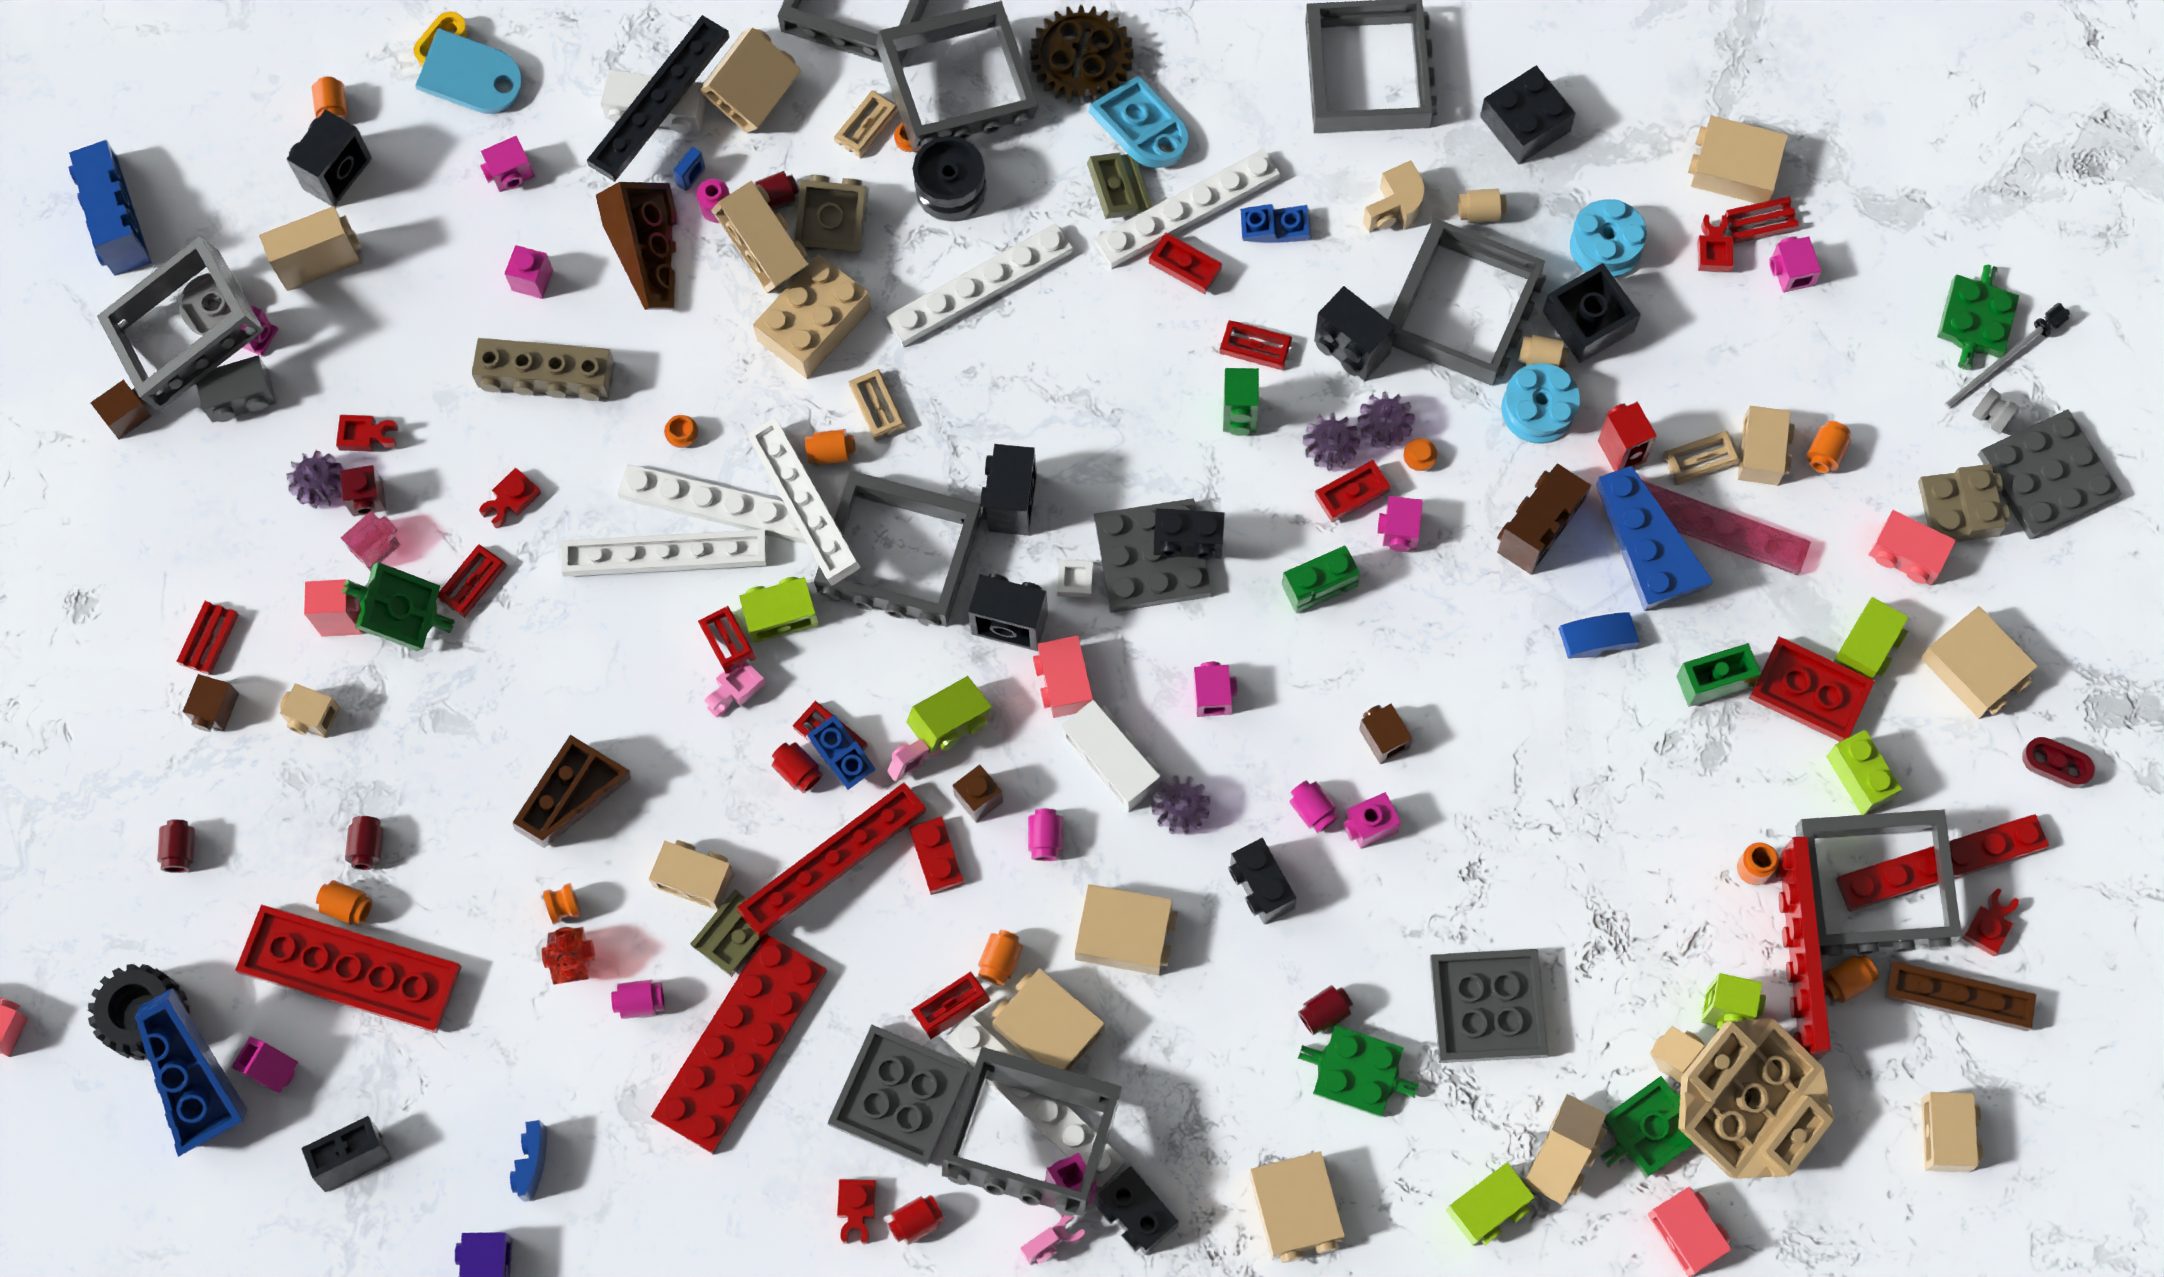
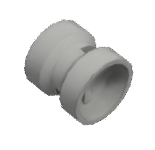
M1991 388L1971 415L1979 421L1988 420L1991 429L2000 434L2020 407L2012 401L2006 402L2001 400V393Z

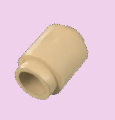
M1499 188L1467 190L1466 194L1458 195L1459 219L1467 220L1468 223L1500 221L1501 215L1507 213L1506 195H1500Z
M1534 334L1532 337L1523 336L1518 362L1525 363L1526 366L1535 363H1547L1565 368L1569 348L1563 347L1564 340Z

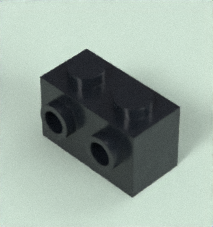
M1156 508L1154 555H1162L1169 558L1196 557L1203 560L1222 559L1225 512Z
M1263 837L1231 853L1230 866L1228 867L1230 875L1237 886L1240 884L1243 886L1248 895L1245 897L1250 911L1254 916L1259 915L1263 924L1295 909L1297 898Z
M1132 1166L1128 1167L1097 1194L1098 1201L1101 1203L1097 1209L1110 1224L1116 1221L1125 1231L1121 1237L1134 1252L1140 1249L1146 1256L1179 1227V1221Z

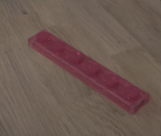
M1643 481L1679 533L1794 575H1799L1811 541Z

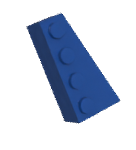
M107 139L69 152L72 165L68 166L73 182L78 186L79 193H77V197L85 213L86 226L100 265L102 267L107 265L112 274L116 276L152 263L117 154Z
M1632 465L1598 478L1596 487L1644 611L1708 589L1712 585L1713 580Z
M173 988L142 1004L135 1015V1019L148 1061L151 1063L155 1085L158 1093H160L167 1124L171 1129L175 1150L179 1157L241 1123L244 1120L247 1108Z

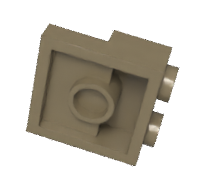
M810 175V180H801L795 241H799L803 247L861 253L869 188L861 186L862 180L842 178V184L829 182L830 177L821 175Z
M1992 464L1959 467L1955 473L1921 476L1918 481L1927 526L1956 541L1999 537L2006 528L2005 524H2008L2010 521L2009 508L2006 504L2000 503L1998 494L2002 492L2003 488L2002 477L2000 473L1993 472Z

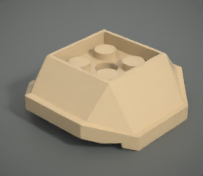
M1773 1018L1726 1021L1681 1077L1678 1129L1729 1178L1791 1176L1834 1121L1832 1106L1829 1105L1824 1067ZM1749 1089L1752 1098L1751 1102L1747 1106L1745 1102V1094Z

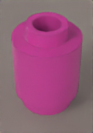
M708 179L702 182L696 192L703 217L713 223H719L711 210L720 200L730 195L728 186L719 179Z
M1305 780L1290 792L1293 798L1289 803L1308 828H1313L1317 834L1328 828L1340 817L1335 811L1337 809L1336 805L1317 781L1310 784Z
M1036 809L1035 815L1028 816V851L1031 852L1032 860H1059V852L1063 851V816L1056 815L1055 809Z
M651 979L617 984V991L611 992L613 1012H620L621 1019L656 1015L657 1011L665 1010L662 982L653 983Z

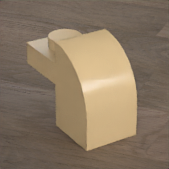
M1410 160L1382 173L1380 189L1385 198L1365 207L1363 223L1368 232L1378 228L1380 230L1387 229L1396 220L1400 222L1405 230L1413 225L1419 217L1424 197V183L1414 163Z

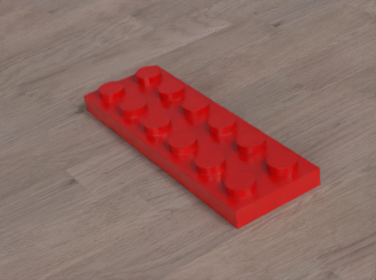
M1807 836L1792 837L1779 854V864L1775 871L1776 878L1782 880L1783 892H1779L1778 897L1780 913H1785L1786 927L1782 929V941L1784 948H1789L1790 961L1786 963V978L1788 983H1793L1794 997H1790V1014L1792 1018L1797 1020L1798 1032L1794 1033L1793 1038L1819 1061L1831 1050L1808 838Z
M261 904L235 971L251 978L437 1034L462 966L456 962Z
M765 934L655 1108L651 1118L713 1155L824 978L827 969L770 935Z

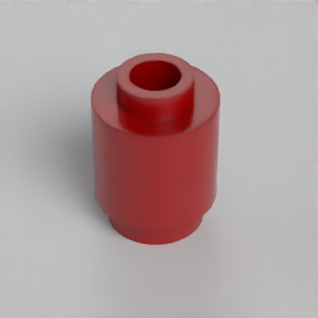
M785 742L772 754L774 761L771 767L794 790L799 789L803 794L814 787L823 776L818 770L819 765L797 742L790 745Z
M932 1195L924 1199L920 1196L892 1212L891 1217L893 1221L889 1222L888 1226L898 1243L904 1240L909 1246L938 1229V1224L945 1221V1218Z

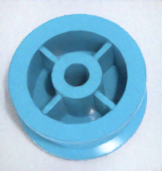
M1617 199L1598 200L1587 205L1578 214L1570 238V252L1575 263L1585 272L1604 263L1614 278L1627 274L1638 264L1647 237L1645 222L1635 208Z
M1547 363L1527 365L1518 370L1507 385L1501 403L1503 420L1508 429L1524 441L1536 444L1553 442L1561 438L1571 427L1580 404L1579 390L1573 378L1566 371L1555 365Z

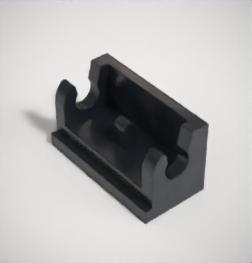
M369 1116L301 1148L312 1179L324 1192L392 1160L389 1151L380 1139L382 1138L381 1132Z

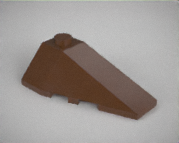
M618 182L599 192L595 196L602 226L644 310L673 309L675 271L671 267L672 253L676 252V242L672 240V228L677 224V212L670 183Z

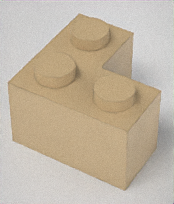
M1566 1094L1552 1121L1546 1138L1529 1169L1524 1184L1562 1205L1569 1193L1577 1195L1585 1179V1175L1580 1172L1584 1165L1589 1168L1592 1167L1599 1153V1147L1606 1135L1607 1129L1603 1128L1602 1124L1607 1113Z

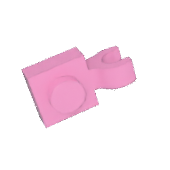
M746 660L743 661L744 666L738 668L737 665L730 667L732 672L728 674L722 672L716 678L720 687L704 700L708 705L707 709L716 718L720 717L728 709L732 700H735L741 706L766 684L764 677Z
M918 739L911 745L904 743L892 753L891 757L893 759L887 773L896 782L921 767L924 760L938 756L942 752V748L929 754L930 748L922 739Z
M1064 1215L1055 1226L1049 1227L1020 1247L1021 1253L1029 1265L1036 1260L1039 1264L1049 1260L1057 1253L1055 1247L1061 1241L1076 1243L1085 1236L1083 1229L1075 1234H1069L1065 1230L1066 1225L1074 1219V1215Z

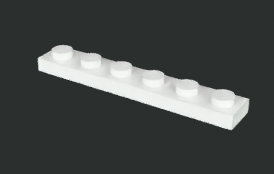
M1262 148L1095 237V245L1112 269L1157 245L1165 233L1174 236L1279 180L1280 173Z
M1055 222L887 315L886 321L902 347H905L1073 254V248Z
M774 417L748 433L747 436L828 582L833 586L859 570L861 566L778 420Z
M630 464L626 466L617 493L621 500L745 530L765 529L766 535L808 545L783 501Z
M765 529L561 540V573L563 577L767 566Z
M968 1015L944 1039L945 1043L973 1069L981 1047L1013 1055L971 1015ZM986 1079L1001 1096L1067 1158L1079 1153L1087 1166L1097 1133L1063 1101ZM1107 1143L1095 1179L1096 1185L1100 1189L1126 1164V1160Z

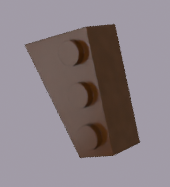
M1558 463L1551 472L1545 470L1534 486L1537 489L1530 497L1526 496L1516 510L1517 514L1500 531L1497 539L1501 542L1497 553L1532 575L1584 503L1592 485Z
M569 735L513 820L514 830L545 848L631 779L630 770L574 736Z

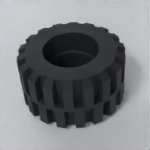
M135 964L126 965V971L118 967L112 970L114 975L112 978L109 979L104 976L99 981L103 984L100 990L94 988L91 996L96 998L95 1002L88 1003V1011L94 1014V1016L89 1017L88 1021L89 1025L96 1029L93 1031V1034L103 1042L102 1044L128 1059L132 1057L135 1060H144L146 1052L139 1029L126 1030L124 1026V1013L128 1005L140 996L153 995V998L173 988L188 1014H190V1007L184 1003L187 1000V996L184 991L179 989L180 985L165 973L146 964H142L140 968Z

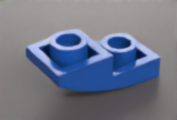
M1273 204L1240 209L1243 241L1281 243L1312 240L1308 205L1275 209Z
M1630 612L1589 617L1563 624L1558 628L1568 659L1598 657L1604 650L1634 649L1640 643Z
M833 715L806 735L847 790L876 770L836 715Z
M540 1120L525 1122L526 1133H521V1146L523 1154L528 1155L529 1158L514 1160L515 1171H510L511 1190L513 1193H517V1196L524 1202L532 1201L540 1183L545 1164L547 1132L546 1125Z

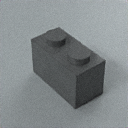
M259 355L217 367L196 383L202 409L212 423L216 421L226 422L232 420L236 415L249 411H262L268 405L277 403L268 369Z

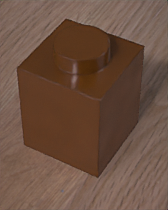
M124 379L90 402L118 439L152 417L144 407L148 403L139 397L135 388L131 390Z
M198 674L182 712L192 721L191 725L199 730L211 732L212 728L225 731L239 693L228 682Z
M1392 703L1383 708L1381 705H1376L1362 715L1364 718L1361 719L1359 731L1379 764L1410 748L1413 738Z
M980 764L952 785L955 798L976 823L1003 803L1002 790Z

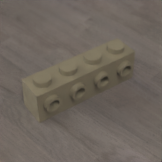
M478 338L471 375L478 388L487 392H499L501 389L512 390L521 395H531L533 392L546 393L554 398H564L566 395L579 396L588 401H596L599 398L609 399L615 362L610 349Z

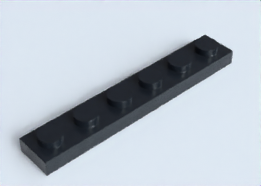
M702 15L588 157V166L615 182L730 38L729 31Z

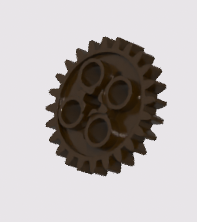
M1083 5L1079 6L1078 13H1073L1072 9L1068 6L1066 7L1065 16L1055 11L1054 22L1045 18V29L1036 28V38H1031L1032 49L1029 50V57L1032 61L1031 71L1036 72L1037 83L1044 82L1045 92L1054 88L1055 99H1058L1062 94H1066L1067 103H1070L1075 96L1078 97L1080 105H1083L1085 97L1090 96L1091 100L1095 102L1097 94L1101 93L1105 96L1109 93V88L1115 90L1119 87V81H1127V71H1132L1131 60L1134 59V49L1131 48L1132 38L1126 37V26L1118 28V17L1108 21L1107 10L1099 16L1096 15V6H1093L1089 13H1085ZM1089 31L1090 33L1086 40V51L1083 52L1078 77L1073 78L1077 69V58L1080 57L1085 32ZM1068 35H1073L1076 38L1066 39L1064 37ZM1099 42H1104L1107 45L1097 46L1095 44ZM1058 63H1066V64H1068V65L1065 66V67H1058V66H1056V64H1058ZM1089 70H1097V71H1099V72L1096 73V74H1089V73H1087V71H1089Z

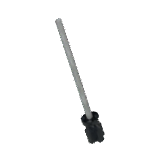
M2062 303L2055 304L2045 313L2044 319L2038 318L2034 322L2036 329L1946 401L1944 403L1945 407L1950 408L2038 335L2049 336L2052 330L2051 327L2057 329L2069 319L2070 310L2065 309Z

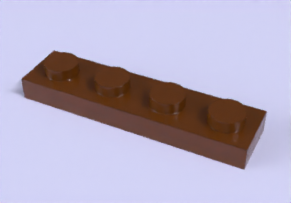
M1893 961L1890 964L1885 993L1886 999L2023 1031L2032 1029L2037 996L2034 993Z

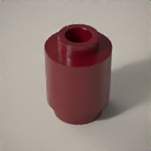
M784 170L755 182V186L760 184L770 198V202L767 204L771 210L795 202L794 195L799 193L793 175L786 176Z
M357 816L352 819V824L348 826L345 861L350 863L354 869L370 870L373 868V865H377L381 861L384 829L380 827L381 821L378 818Z
M172 819L168 820L166 825L159 827L157 861L161 863V871L169 873L188 872L190 864L194 862L195 828L188 826V821Z
M1330 985L1303 1003L1304 1008L1297 1013L1307 1030L1314 1036L1318 1032L1325 1033L1351 1015L1349 1007L1353 1003L1342 987L1336 990L1333 985Z

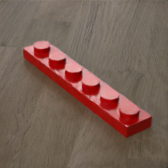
M903 782L737 906L738 913L760 938L926 813L925 805Z
M2036 814L1949 841L1954 879L2046 850L2049 847V843ZM1934 846L1838 876L1836 882L1848 912L1939 884Z

